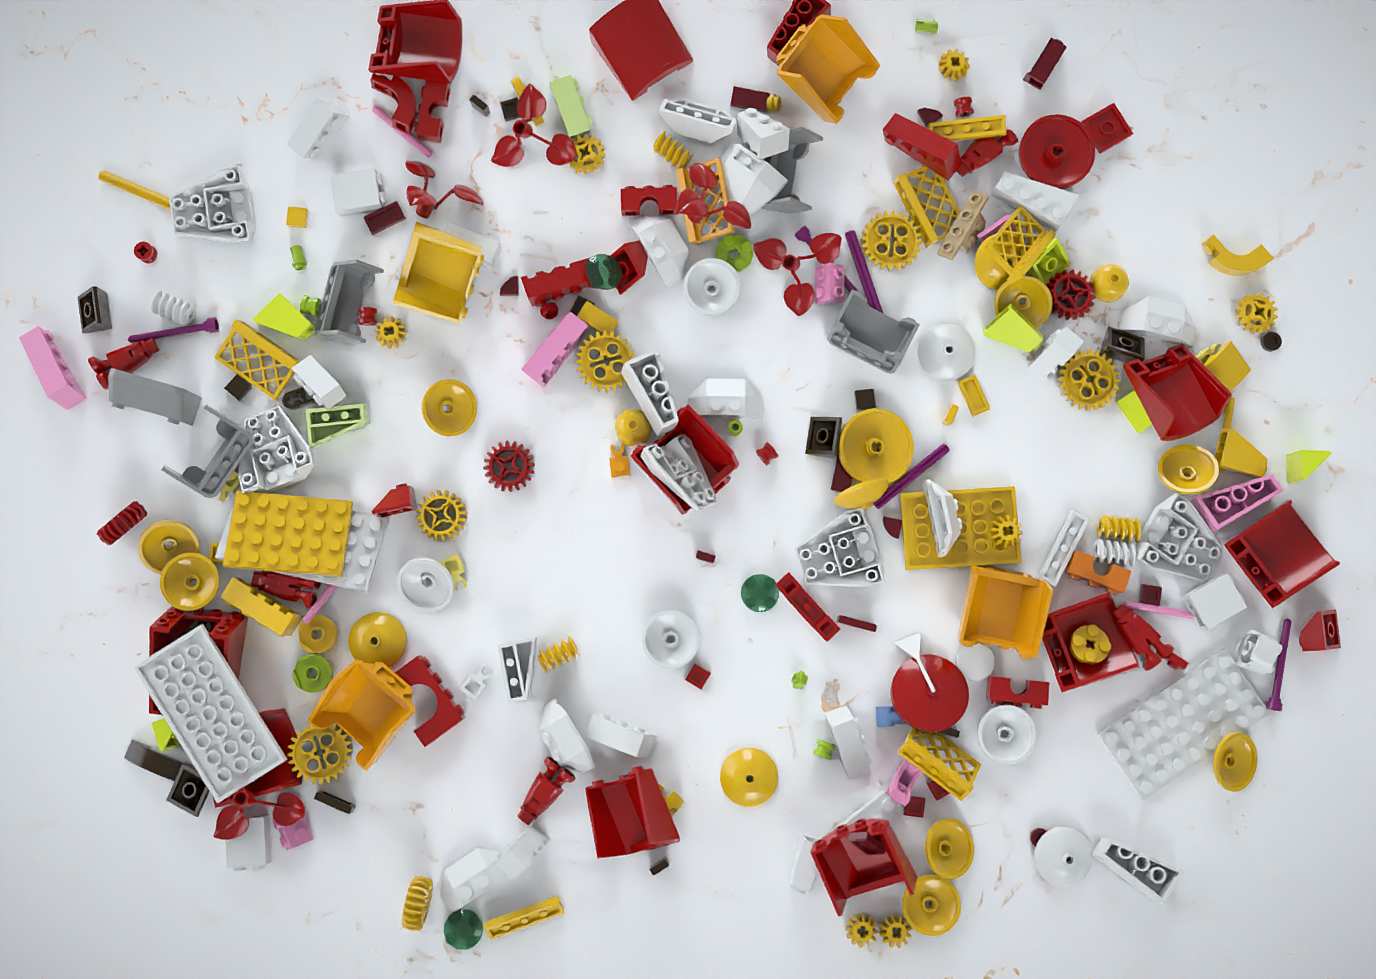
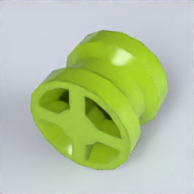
M304 295L300 303V312L302 314L311 313L312 316H318L321 299L318 297L313 299L308 295Z
M817 739V748L814 749L813 754L831 760V753L836 745Z

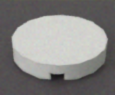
M978 642L973 647L963 646L958 651L956 666L966 679L981 681L988 678L993 672L995 657L991 649Z

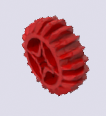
M1071 269L1069 273L1067 270H1063L1062 274L1057 272L1055 277L1049 279L1050 283H1047L1046 286L1052 296V308L1054 310L1051 314L1054 315L1057 312L1059 313L1058 319H1061L1064 315L1065 321H1068L1070 317L1076 320L1078 316L1082 318L1084 313L1090 312L1089 307L1094 306V302L1091 300L1096 298L1091 293L1096 288H1090L1093 281H1086L1088 275L1082 278L1081 271L1075 275L1074 269ZM1063 282L1062 292L1056 295L1057 285ZM1073 283H1075L1076 285H1078L1080 288H1076V287L1073 285ZM1083 295L1081 306L1076 308L1077 298ZM1060 302H1064L1067 308L1061 305Z
M507 440L505 447H503V444L499 442V449L492 446L491 448L495 452L493 454L490 452L486 453L491 458L484 459V462L489 464L488 466H483L484 470H489L484 475L486 478L491 477L488 481L490 484L496 481L494 488L498 489L501 485L502 492H505L507 486L509 492H513V486L519 491L520 487L518 484L521 483L526 487L527 484L524 480H532L527 475L528 473H535L534 470L529 469V467L535 466V463L529 462L534 457L532 455L527 456L530 452L529 449L522 451L524 449L523 444H520L517 448L516 441H513L512 446H510V442ZM505 452H514V454H511V456L507 459L499 457L501 454ZM520 455L524 460L523 471L517 468V461ZM495 461L501 465L499 477L496 476L494 471ZM502 462L509 464L510 462H512L511 465L515 470L509 469V471H506L507 468ZM510 474L520 476L514 481H504Z
M133 501L97 531V536L103 543L110 546L143 520L148 512L142 504Z

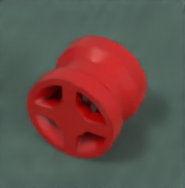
M961 97L953 101L956 107L955 116L957 118H964L974 114V109L971 107L972 97Z
M142 241L137 243L133 250L135 257L144 263L149 264L157 259L158 253L156 248L148 242Z
M373 307L358 308V313L360 314L358 324L364 326L377 325L375 315L378 309Z
M768 442L764 444L763 448L755 451L766 466L770 464L772 459L779 457L775 449Z

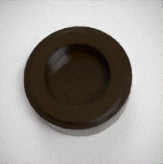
M1268 332L1262 336L1260 344L1264 350L1272 352L1280 348L1282 339L1278 333Z

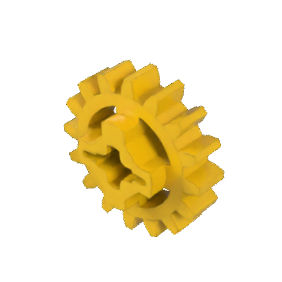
M587 134L584 135V138L577 135L578 140L575 141L573 138L571 140L576 148L578 162L576 163L573 160L567 164H570L571 170L576 168V174L583 171L584 176H586L587 172L590 171L591 175H593L594 169L600 170L599 164L604 165V160L601 158H606V154L603 152L605 147L604 145L600 146V139L595 141L594 135L591 138H588ZM593 147L596 148L598 155L593 152Z
M1254 292L1249 296H1244L1243 300L1237 303L1240 307L1234 310L1238 313L1234 318L1240 320L1237 324L1238 326L1244 325L1243 331L1250 329V334L1255 332L1261 334L1263 330L1266 332L1276 324L1273 320L1278 318V315L1274 314L1278 308H1273L1272 306L1275 304V301H1268L1269 295L1263 298V293H1259L1256 296Z

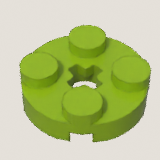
M726 235L717 245L716 258L726 261L739 273V271L747 269L752 262V244L743 236ZM737 250V253L740 255L739 257L731 258L729 252Z
M305 655L297 661L293 670V680L296 686L309 693H317L326 689L333 679L332 665L323 655ZM311 668L317 670L318 672L316 674L315 679L313 678V676H308V674L311 672Z

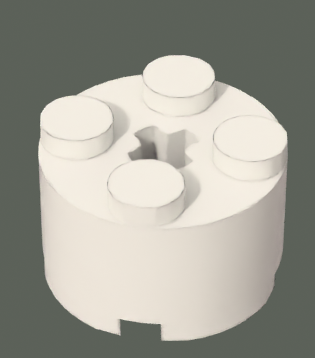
M1255 630L1248 631L1247 634L1250 635L1247 638L1242 637L1236 648L1235 658H1238L1236 664L1258 675L1271 674L1275 669L1277 656L1282 651V645L1278 644L1277 640Z

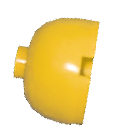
M1103 265L1096 269L1090 277V281H1093L1090 287L1096 288L1092 294L1101 302L1111 303L1119 300L1124 296L1129 287L1128 274L1119 265Z
M628 409L618 416L615 422V433L624 445L629 447L640 446L650 439L652 426L643 411Z

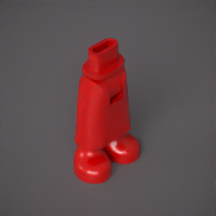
M1007 129V135L1001 136L998 141L995 140L998 136L975 139L960 157L961 166L956 172L961 177H964L968 173L972 174L973 171L988 164L1003 153L1004 146H1013L1018 142L1016 134L1012 130Z
M151 338L147 341L142 340L141 342L106 354V360H100L92 356L88 358V363L93 371L97 373L96 378L103 389L107 390L109 388V372H106L108 369L113 368L133 373L150 358H153V354L160 350L155 340Z
M254 571L251 586L290 602L296 603L300 599L306 608L310 609L317 601L318 595L316 592L303 591L301 589L306 587L318 590L321 582L272 571H262V573Z
M1124 603L1112 612L1137 655L1143 653L1145 661L1142 667L1145 671H1149L1162 662L1161 659L1168 657L1173 652L1174 647L1171 644H1163L1159 640L1162 636L1132 609H1128ZM1150 645H1152L1155 648L1156 654L1152 651Z
M546 756L544 759V764L547 767L546 772L538 773L520 807L521 811L517 815L527 825H530L533 819L537 820L538 816L556 801L564 791L561 787L564 783H572L576 779V776L569 769L563 767L556 780L552 782V777L562 766L550 756Z

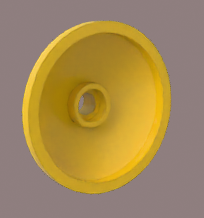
M993 234L979 246L975 255L974 268L979 281L983 285L998 290L1007 281L1009 274L984 249L995 236ZM1002 235L1003 241L1008 242L1007 235ZM1013 236L1014 243L1019 244L1018 237ZM993 245L992 247L1000 253L999 246ZM1005 247L1006 254H1011L1009 247ZM1015 248L1016 255L1021 256L1020 249ZM1007 259L1009 265L1013 268L1012 259Z
M1024 275L1012 285L1007 280L1000 286L994 298L996 316L1012 303L1036 328L1040 327L1048 319L1052 310L1050 290L1041 280L1032 276ZM1025 298L1026 302L1020 303L1019 299Z
M455 379L440 380L432 384L425 392L421 404L422 416L427 426L435 433L447 437L458 436L466 432L475 421L477 415L476 398L471 389L461 381ZM444 405L447 406V411H446V412L443 411V406H444Z
M1186 444L1172 447L1161 456L1158 463V474L1165 486L1177 493H1202L1211 488L1218 478L1219 466L1217 460L1208 450L1196 445Z
M876 478L859 483L839 493L833 501L836 506L841 508L857 509L861 507L862 510H867L873 507V503L883 496L888 489L889 481L887 478Z
M164 520L152 524L142 533L138 543V553L142 563L149 570L160 575L166 564L174 557L183 553L199 554L200 549L199 540L195 532L186 524L174 520ZM171 541L173 544L167 545L166 542Z
M183 553L174 557L166 564L160 577V589L165 600L173 607L184 611H194L207 606L217 595L220 586V575L217 567L209 558L198 553ZM195 579L197 583L195 586H192L191 581Z
M372 612L359 618L353 625L348 640L349 650L355 660H362L363 663L372 664L375 661L383 662L389 668L396 664L405 652L407 645L406 631L396 617L384 612ZM374 637L378 639V643L376 645L372 643V639Z
M1239 732L1230 733L1216 747L1213 756V771L1218 784L1225 790L1232 792L1241 791L1250 784L1255 775L1258 762L1257 749L1253 740L1248 735Z
M742 748L730 754L724 761L720 772V782L725 795L732 802L744 807H755L768 801L776 791L778 770L772 758L762 750ZM748 775L753 776L752 782L746 781Z
M941 819L934 823L928 831L925 840V855L930 868L935 874L945 879H956L963 876L972 864L974 857L973 838L969 829L957 819Z
M933 874L922 875L917 878L914 895L910 896L907 888L905 889L902 898V911L907 923L915 931L927 936H939L951 930L957 923L961 913V899L957 889L949 880ZM927 900L931 901L930 907H926L925 905Z

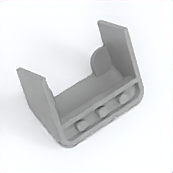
M804 127L790 129L788 150L763 158V160L783 175L788 182L779 194L761 207V209L791 214L812 210V206L801 202L799 196L792 194L797 160L807 156L810 143L823 141L822 136Z
M358 259L333 263L329 271L316 321L315 334L349 343H366V339L360 337V327L355 324L358 308L360 307L364 289L371 287L375 282L374 274L384 273V269Z
M110 369L108 375L109 402L113 403L112 407L123 410L124 407H132L168 418L167 422L179 425L180 422H183L190 426L194 425L202 397L181 387L117 369Z
M206 404L204 409L220 418L216 425V430L220 436L225 438L223 444L205 470L197 466H190L185 469L182 475L167 465H164L161 470L202 496L213 498L221 491L251 447L253 437L243 427Z

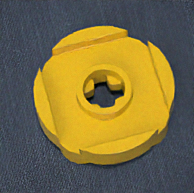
M315 615L308 625L304 622L300 624L298 628L299 643L304 650L310 653H324L335 645L339 630L334 621L329 617ZM314 630H321L322 637L315 639Z
M1096 625L1082 626L1070 638V651L1074 658L1081 663L1098 664L1107 657L1111 649L1107 635ZM1086 641L1092 642L1094 649L1087 648L1085 646L1087 645Z

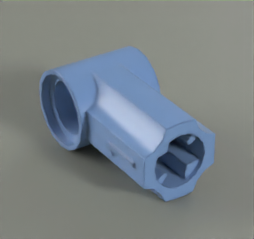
M893 706L876 707L877 727H893L894 725L906 724L897 715Z

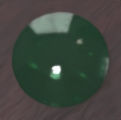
M596 254L586 263V275L594 289L610 290L620 283L622 278L621 267L613 257L607 254Z
M755 574L747 578L741 587V599L744 605L754 612H766L772 609L779 598V590L775 586V580L765 574Z
M460 909L451 913L444 924L446 943L459 950H467L474 947L480 941L483 934V924L480 917L468 909Z

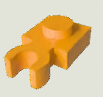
M621 443V450L618 452L614 450V445H611L610 450L615 457L609 458L611 477L631 476L628 456L623 457L625 452L624 444Z

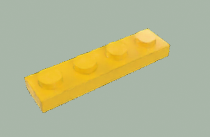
M1006 115L929 123V129L952 141L1007 135Z
M556 896L484 922V930L490 940L564 914L565 910L559 897Z

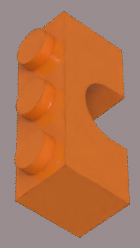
M1078 550L1073 552L1064 572L1069 574V578L1076 581L1085 580L1088 582L1087 585L1094 588L1101 586L1106 588L1105 592L1113 595L1125 592L1131 570L1111 564L1107 566L1106 572L1103 575H1098L1093 570L1094 556Z

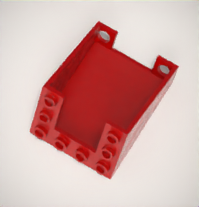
M171 606L149 627L150 657L174 642L196 620L211 621L215 628L209 633V637L224 640V648L217 647L239 681L248 617L241 612H223L221 609L207 610L203 608L194 611H184ZM149 694V714L162 715Z

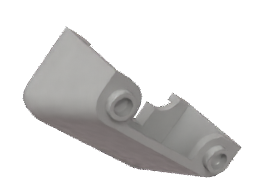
M851 290L827 336V341L833 346L886 373H894L902 362L920 324L911 317L902 318L899 322L866 305L867 299L862 292Z

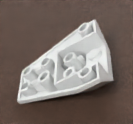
M731 143L720 157L729 201H736L742 204L748 211L749 216L775 198L788 182L768 162L763 159L759 160L757 155L740 144ZM717 182L716 188L711 190V192L718 195L721 189L720 183ZM709 193L705 203L711 207L716 197ZM719 200L714 210L724 206V202ZM716 213L710 215L709 220L715 223L719 215ZM723 218L719 227L727 229L728 222Z
M241 166L222 168L169 197L173 233L175 235L230 243L251 240L255 221L250 188Z
M280 406L244 420V429L251 433L253 443L239 464L238 476L243 493L274 492L307 477L314 466L311 449Z
M685 434L675 437L665 446L658 447L657 444H653L643 449L641 458L650 472L693 509L698 511L718 501L698 454L692 445V441Z
M1178 493L1173 494L1155 507L1141 531L1140 541L1136 543L1137 559L1151 569L1206 582L1224 550L1193 504Z
M861 507L842 513L795 547L806 585L868 587L885 582L883 561L873 528Z

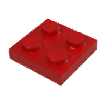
M1115 103L1108 105L1081 121L1092 135L1095 148L1099 154L1134 134Z

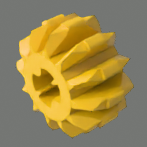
M958 48L954 52L949 49L946 54L943 53L941 55L938 66H940L939 73H944V79L948 76L950 81H953L954 77L959 81L962 76L965 77L967 75L970 64L967 63L969 57H964L965 51L958 53Z
M393 316L389 318V321L384 317L383 324L377 322L380 329L374 330L378 334L375 339L380 341L382 347L387 344V348L391 349L394 344L396 348H399V341L405 343L402 337L407 336V333L404 331L406 326L401 324L402 321L400 319L395 321ZM388 331H393L394 334H388Z
M1006 515L1005 518L1002 516L997 517L998 522L992 521V525L995 528L989 529L990 532H995V535H992L990 538H997L995 544L998 546L1002 543L1003 548H1007L1008 544L1011 547L1015 546L1014 541H1021L1017 535L1023 534V531H1018L1022 524H1015L1017 521L1016 517L1010 521V515ZM1008 528L1010 534L1004 535L1003 532L1005 531L1003 529Z
M864 912L860 914V918L855 913L853 914L854 921L851 919L847 920L851 926H845V930L849 932L846 934L847 939L852 938V945L858 942L859 948H862L863 942H865L869 947L870 942L868 940L871 939L875 942L876 938L873 934H879L878 929H875L878 924L876 921L871 922L873 919L871 915L865 919ZM860 926H864L866 930L865 932L863 931V934H860L858 928L861 929Z
M891 913V920L884 917L883 920L886 924H879V927L883 929L879 932V935L884 937L882 939L884 944L889 942V947L893 948L896 943L899 949L901 948L900 942L903 941L905 945L908 944L905 938H912L909 931L913 928L907 925L906 919L902 920L901 914H898L895 919L894 914ZM894 927L898 929V934L893 933L892 929Z

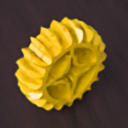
M437 490V496L430 492V499L424 496L423 499L426 503H418L419 506H422V510L416 509V512L420 513L421 516L415 517V520L422 521L417 524L418 528L424 527L421 533L426 534L428 532L427 538L429 539L434 535V541H438L441 536L443 542L446 541V535H448L450 540L454 539L453 532L459 536L458 527L462 530L465 528L463 525H460L461 521L467 522V519L462 518V516L468 514L467 511H461L466 507L465 504L459 505L462 499L460 497L455 499V493L449 496L448 490L444 491L443 496L441 490ZM437 501H446V503L438 509L431 507V505H433ZM452 504L456 510V520L452 519L449 514ZM434 511L438 513H442V511H444L443 514L446 518L449 519V521L446 519H441V521H439L440 517L438 516V514L434 513ZM427 512L433 515L432 527L428 524ZM444 523L452 525L445 531H436Z
M415 876L410 882L401 920L404 929L420 931L423 928L433 893L432 879L425 876Z

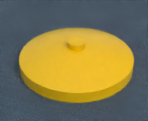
M879 408L867 409L852 416L843 426L839 437L838 455L846 472L855 480L862 483L876 478H887L889 483L900 478L911 464L914 454L913 437L907 424L895 413Z

